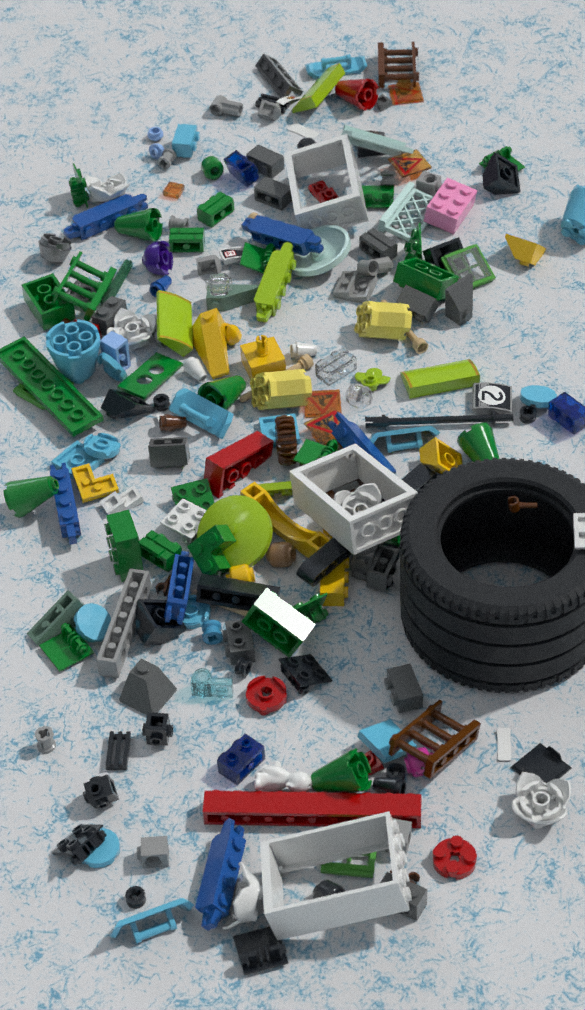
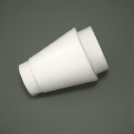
M295 342L290 345L291 358L299 359L305 354L310 356L317 355V345Z
M190 357L184 362V371L199 383L207 379L208 376L197 358Z

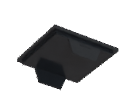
M541 743L511 766L519 775L522 772L533 773L539 776L544 783H548L552 779H560L572 769L562 760L560 753L551 746L546 748Z

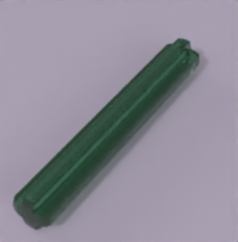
M126 259L122 263L101 300V306L110 296L115 297L133 267L131 260Z

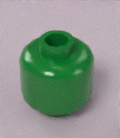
M208 156L201 163V170L208 179L216 180L222 176L224 167L217 157Z

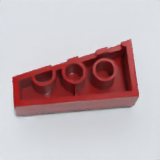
M256 431L208 456L205 461L204 479H208L212 495L218 499L221 498L224 490L227 488L230 490L235 486V481L239 478L244 479L248 476L251 468L256 469L272 456L274 441Z

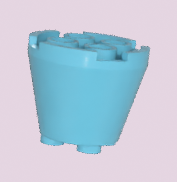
M577 184L570 192L561 221V234L575 240L579 245H585V186Z
M78 319L77 322L65 324L63 321L53 326L46 335V346L59 372L76 384H82L94 374L101 342L97 327L88 321Z

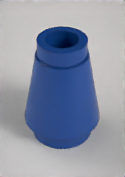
M164 276L152 282L149 288L151 295L156 297L158 290L167 291L172 283V279L169 276Z

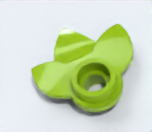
M370 368L366 373H355V380L361 382L363 389L366 391H374L378 385L387 384L390 381V377L382 376V370L378 368Z

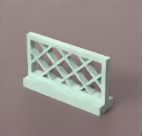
M344 125L341 134H348L352 145L397 158H402L403 153L413 154L414 151L412 148L405 147V142Z
M409 181L380 218L377 231L383 233L386 231L409 241L411 236L406 234V232H412L417 227L414 223L421 222L422 234L428 223L424 222V217H422L421 213L426 212L428 203H430L433 196L415 189V184ZM416 195V196H418V197H420V198H422V199H421V200H415V199H414V196ZM424 204L426 208H418L417 205ZM406 206H414V209L411 210L406 208ZM410 214H417L418 217L411 218ZM406 215L407 219L400 220L399 216ZM410 223L411 227L404 228L402 225ZM392 225H399L400 228H399V229H394V228H392L391 226H392Z

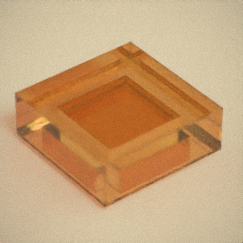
M169 182L163 190V196L179 199L185 190L184 184Z

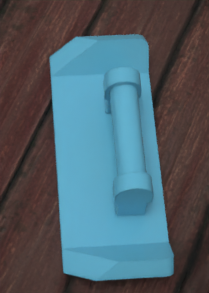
M350 54L340 57L321 58V62L307 63L305 67L309 76L318 79L327 68L337 63H340L344 69V75L361 73L367 67L364 56L351 57Z
M187 388L178 391L169 406V411L186 417V420L220 439L224 438L234 416L233 413Z
M422 426L373 433L369 439L374 443L378 437L385 436L387 453H392V451L420 449L423 446L421 431H427L435 437L440 432L433 426ZM414 432L416 434V441L391 443V435Z
M180 898L122 919L115 924L109 937L115 939L120 929L127 925H130L136 944L168 930H175L177 926L171 909L180 907L189 912L194 904L184 898ZM165 912L166 922L142 931L138 930L136 922Z

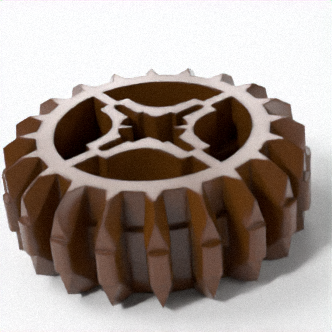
M292 415L277 416L275 418V437L278 463L285 466L296 464L293 461L297 455L294 418Z

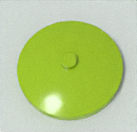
M243 495L228 496L211 505L202 516L197 530L198 538L214 525H228L236 542L225 549L223 554L231 567L241 564H248L249 567H252L258 563L266 554L273 534L272 521L266 509L256 500Z

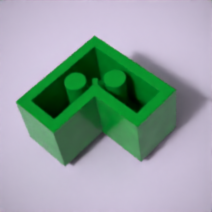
M214 525L187 547L202 573L222 576L231 567L223 551L235 543L236 539L228 525Z

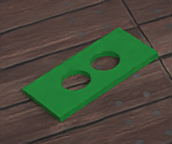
M156 352L117 386V389L145 400L183 366V363ZM154 367H159L164 370L160 374H153L149 372V370ZM146 377L150 378L152 382L140 384L137 380Z

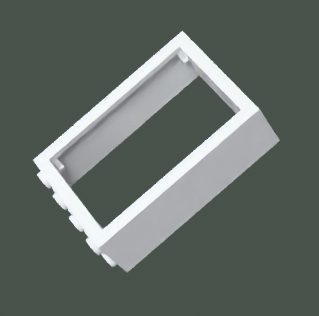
M348 134L284 153L294 214L299 227L312 229L323 225H336L346 228L369 221L357 161ZM347 164L352 194L302 209L297 178Z
M357 444L289 471L294 504L353 555L400 535L406 509L414 496L418 494L417 491ZM360 479L365 484L375 483L381 493V497L386 501L351 515L328 496L326 492Z
M390 812L260 842L264 915L277 941L409 911L408 901L412 900L409 887H406V883L409 882V875L407 869H404V865L407 864L405 851H402L405 841L403 834L399 833L397 820L392 819ZM389 849L393 881L284 906L282 873Z

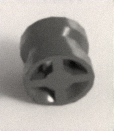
M396 171L380 172L382 177L380 185H397L395 181Z

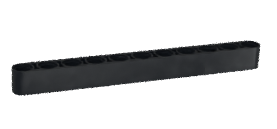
M420 463L401 480L418 492L420 489H423L425 484H429L430 480L436 479L437 473ZM333 537L301 564L296 575L311 587H314L350 556V551Z

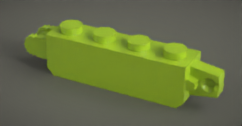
M291 242L283 243L281 250L272 252L254 297L257 311L256 318L259 322H267L270 316H275L277 310L281 307L282 296H285L287 283L291 281L292 270L296 268V260H294Z

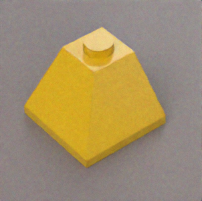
M505 234V239L514 258L519 260L521 265L529 267V264L536 265L546 251L545 247L537 243Z
M436 437L419 449L420 462L437 473L443 474L444 471H450L451 468H457L458 465L463 464L462 454Z

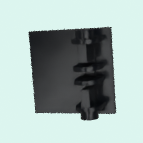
M311 654L279 658L281 672L299 694L306 695L309 692L308 687L310 685L333 681Z
M80 824L72 830L73 834L61 840L57 844V849L52 854L71 855L70 861L74 865L81 864L92 853L91 850L95 851L105 841L107 835L103 830H100L103 825Z
M270 926L233 936L244 975L289 964L285 944L282 943V940L277 941Z

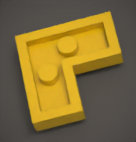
M89 463L71 468L82 503L109 496L115 491L119 493V488L113 474L95 478Z

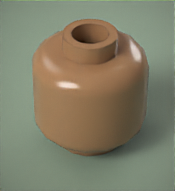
M274 542L266 552V559L275 568L290 567L296 560V549L289 542Z

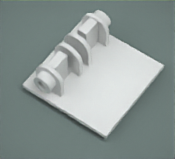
M182 499L163 518L160 524L181 534V541L183 543H190L192 538L197 535L200 520L207 510Z

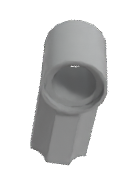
M218 95L209 106V110L215 116L223 113L240 117L243 104L227 100L226 97Z
M389 257L361 260L357 264V272L360 275L375 276L380 273L390 272L393 263Z

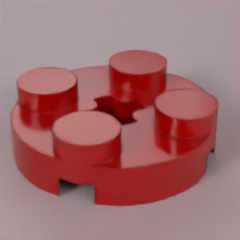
M266 675L258 676L247 685L246 702L250 708L258 711L259 714L268 715L270 712L280 709L287 702L286 686L277 677L266 678ZM263 692H265V693H270V695H269V696H263L262 693H263Z
M455 835L445 839L433 849V866L442 877L448 878L449 876L455 877V880H460L473 873L477 862L476 850L471 843L463 840L461 836ZM451 856H458L459 861H451Z

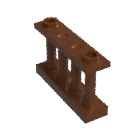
M412 41V49L387 50V48H384V42H378V88H385V82H388V80H413V88L416 87V81H419V72H416L415 57H418V47H415V41ZM409 55H412V57L387 58V56H409ZM410 63H412V65L387 66V64H410ZM388 72H412L406 74H388Z
M440 699L433 705H429L425 712L399 733L393 734L389 740L390 748L388 755L393 756L400 749L424 763L423 775L429 779L434 777L478 739L481 723L475 719L468 725H462L441 713L443 701ZM438 720L458 733L451 735L432 723ZM423 730H427L446 741V743L439 745L420 733ZM413 739L434 751V753L427 755L408 743Z

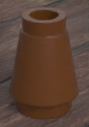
M169 414L159 417L160 431L168 432L186 428L187 426L186 417Z

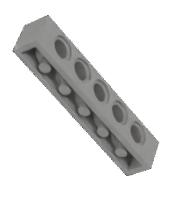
M130 569L96 659L99 675L115 678L120 676L136 631V602L138 599H147L151 589L149 571Z

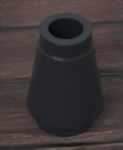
M375 777L373 790L383 794H405L406 782L401 778Z

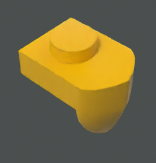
M225 322L226 342L229 345H234L241 340L242 333L236 325H230Z

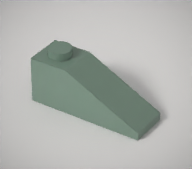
M208 284L206 294L207 311L215 308L218 311H227L253 303L259 285Z
M67 590L27 632L28 636L35 644L40 645L61 634L62 624L67 623L75 627L74 616L85 604Z

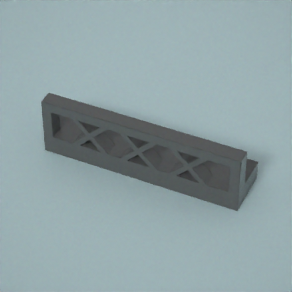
M263 53L255 67L281 98L289 96L291 92L301 95L303 93L302 89L277 59Z

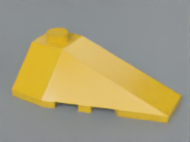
M217 308L202 312L192 326L193 346L212 379H216L230 374L225 322Z

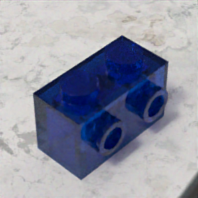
M237 150L223 159L229 173L246 187H249L260 178L258 167Z
M566 392L549 401L548 416L552 420L558 422L572 434H576L585 428L584 405Z
M245 733L240 739H236L226 752L220 754L217 760L218 773L238 786L265 760L264 745Z

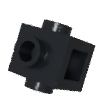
M148 712L146 723H143L142 735L146 736L147 744L168 746L169 737H173L174 730L173 725H170L169 713Z
M107 774L92 777L89 782L83 783L85 788L83 792L84 799L87 804H91L95 809L106 808L110 805L109 803L119 800L114 780Z

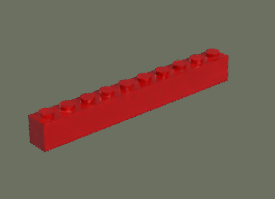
M260 790L204 791V825H223L229 818L235 821V825L325 827L390 812L392 818L412 822V828H421V794L305 791L263 792Z

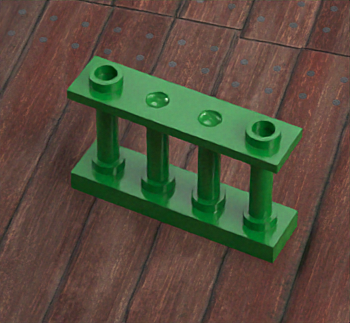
M79 251L77 257H72L69 263L71 267L59 287L55 286L51 294L54 297L51 304L55 305L58 298H61L83 309V312H85L83 320L90 322L91 316L95 313L108 290L117 269L110 267L107 273L93 268L80 261L83 252ZM78 267L100 278V281L96 282L74 270ZM70 277L94 288L96 293L89 292L69 282ZM66 287L88 298L91 303H85L63 292V289Z

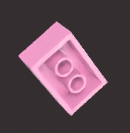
M447 178L428 204L424 222L455 234L474 206L477 190Z

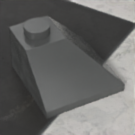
M469 273L445 289V316L459 326L469 321L473 315L472 273Z
M141 658L129 672L119 701L145 715L148 712L158 713L177 691V688L158 666Z

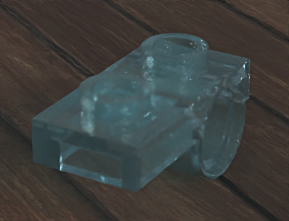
M199 668L194 671L190 682L192 696L233 698V679L212 678L211 672L206 668Z

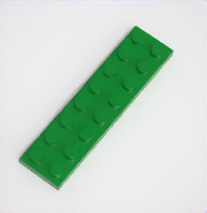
M25 336L0 348V363L72 437L104 421L103 415Z

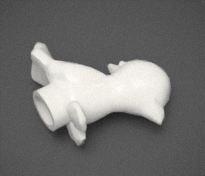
M276 761L272 766L265 764L260 768L259 772L255 773L254 789L256 791L260 789L277 791L288 787L293 792H307L312 786L310 775L303 771L288 772L282 768L279 761Z

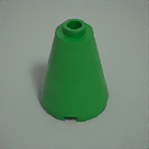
M149 208L117 217L114 222V228L120 234L155 242V240L160 239L163 223H160L159 220L162 216L157 208Z
M239 375L206 382L199 387L198 395L228 411L246 390V382Z
M488 423L470 426V431L466 433L464 430L458 436L457 443L473 462L475 460L484 461V459L492 460V458L500 459L493 429Z
M52 476L14 480L5 483L4 486H7V489L3 490V494L9 510H14L16 513L14 516L21 518L56 495L59 483Z
M355 748L315 770L311 774V787L316 792L367 791L371 787L372 779L368 780V773H371V768L365 754L362 751L358 752V749Z

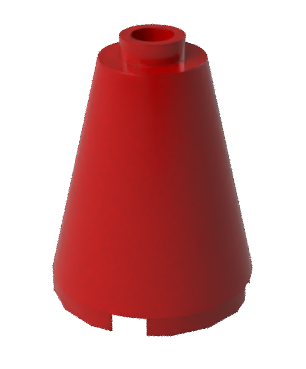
M373 79L341 80L335 86V93L357 108L366 111L367 109H372L378 100V94L376 93L379 88Z

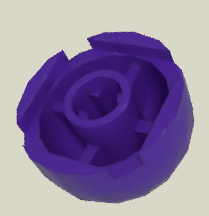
M166 241L151 243L146 247L142 256L143 265L154 275L170 274L168 269L172 270L173 255L172 252L168 251L167 247L170 246Z

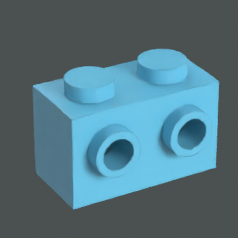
M178 124L172 140V150L175 151L177 157L192 158L193 152L197 150V141H200V132L197 130V125Z

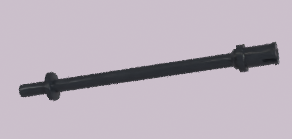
M492 410L491 415L389 418L384 414L380 417L366 416L365 422L373 423H365V428L386 429L389 425L492 422L494 427L496 422L513 421V414H495V410Z

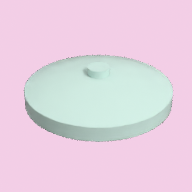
M323 225L310 229L314 232V235L321 238L324 250L319 254L310 252L305 256L294 254L296 268L292 270V273L303 277L316 276L340 264L351 248V240L346 230L336 225Z

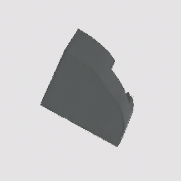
M383 94L378 97L377 109L380 112L393 106V101Z

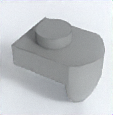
M262 100L257 116L275 121L281 116L280 105Z
M216 255L196 258L198 275L214 272L217 275L220 274L222 266L220 259Z

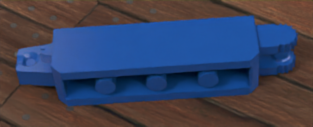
M124 194L76 214L72 218L73 224L63 229L64 235L69 239L79 237L81 240L113 228L117 217L147 209L148 204L145 202L147 196L139 194L132 197L131 194Z
M257 215L254 219L246 218L241 224L243 230L250 232L253 241L264 245L272 243L276 248L281 249L283 243L291 242L294 254L301 256L308 255L310 252L319 254L324 250L321 238L314 235V232L310 229Z
M337 412L335 417L340 422L339 425L330 421L328 426L333 431L331 434L342 447L346 448L357 444L395 474L396 469L359 426L354 422L348 421L343 414Z
M65 462L61 463V469L56 470L54 465H50V476L59 483L58 493L54 495L62 538L68 537L69 544L72 545L77 544L76 536L81 535L69 469L66 467Z
M181 551V555L175 554L164 614L165 622H169L172 619L177 620V624L182 625V621H184L194 558L189 557V552Z
M229 818L223 823L221 833L212 839L195 908L203 914L201 927L207 931L217 928L221 918L229 914L240 869L239 862L242 861L246 840L243 838L244 828L240 825L234 828L235 821Z

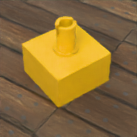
M261 335V340L260 336H257L256 341L240 345L241 362L250 380L255 378V375L258 373L286 370L285 357L274 336L267 338L265 335Z

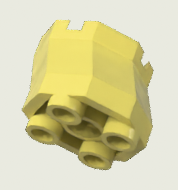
M363 302L362 305H358L356 308L357 323L354 327L355 333H358L359 337L405 340L407 336H404V334L410 331L412 312L407 310V308H410L409 304Z
M304 369L258 373L255 375V378L250 380L252 390L251 404L253 407H257L258 410L307 406L308 402L306 400L312 395L311 378L304 374L306 373Z

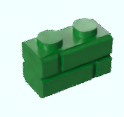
M222 192L211 196L209 200L198 206V221L212 228L235 210L233 198L228 195L226 196Z
M170 228V252H204V228Z
M151 530L139 541L141 556L168 573L173 568L175 554L181 555V546L177 542L169 541L162 533L158 534Z

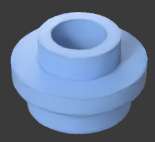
M151 127L147 134L148 138L153 141H159L164 136L160 127Z
M156 143L150 145L149 153L151 157L156 160L162 157L163 146Z

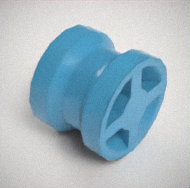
M217 620L205 621L201 626L203 642L208 645L220 643L223 639L221 623Z

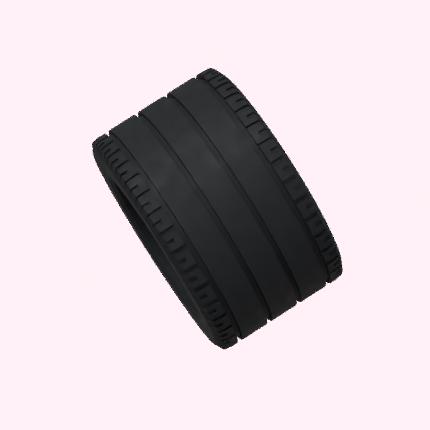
M492 458V460L484 459V461L475 460L474 463L468 462L466 465L461 464L457 468H451L450 471H444L442 475L439 474L436 476V479L430 480L429 484H425L423 489L418 491V494L414 496L406 509L400 530V609L405 635L408 641H410L411 647L419 654L421 660L424 659V662L430 665L433 670H437V673L440 675L444 674L445 678L452 679L453 682H460V685H468L469 688L475 687L480 691H496V693H510V691L519 693V691L528 692L530 689L532 691L537 690V688L542 689L546 685L552 686L555 682H561L563 678H569L570 674L573 675L577 670L583 668V665H585V549H575L573 513H585V483H581V480L574 478L571 474H566L564 470L560 471L557 467L552 468L549 464L544 465L542 462L535 463L533 460H515V458ZM516 496L519 502L537 503V508H520L518 512L512 513L509 510L508 498ZM512 562L538 569L550 576V578L527 586L501 587L478 582L463 575L461 572L485 563Z

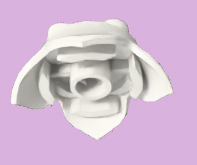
M122 173L110 176L106 182L88 175L85 177L86 188L91 195L92 202H107L124 195L130 186L126 183V178Z
M120 308L114 317V328H108L106 333L108 334L113 331L128 339L129 352L134 349L150 344L151 335L157 326L156 314H146L138 318L134 312Z
M369 483L359 486L354 492L347 490L339 491L334 495L333 500L351 515L358 513V510L363 511L380 504L382 497L376 484Z
M521 773L516 782L517 798L511 803L515 814L531 824L535 829H540L543 826H548L564 819L567 815L565 808L571 796L570 781L552 779L548 783H544L539 776L533 773Z
M239 862V865L242 868L243 874L236 881L231 902L234 906V912H231L230 918L222 926V929L225 930L239 924L250 923L251 921L256 922L258 916L256 905L257 899L261 900L263 896L262 882L251 874L242 862Z

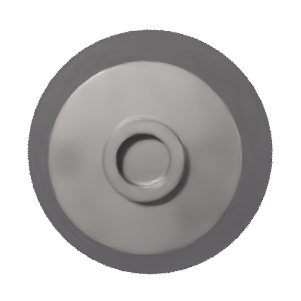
M44 233L41 236V240L38 241L40 256L52 263L65 261L72 249L69 238L64 236V239L56 237L54 233Z

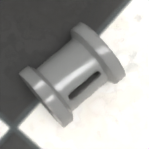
M166 148L162 153V157H159L157 160L158 166L164 170L169 169L171 162L177 157L175 151Z
M172 215L169 219V230L170 228L189 227L188 218L180 219Z
M49 726L39 727L35 731V737L38 741L37 748L39 752L44 754L53 752L56 747V742L53 739L54 733Z

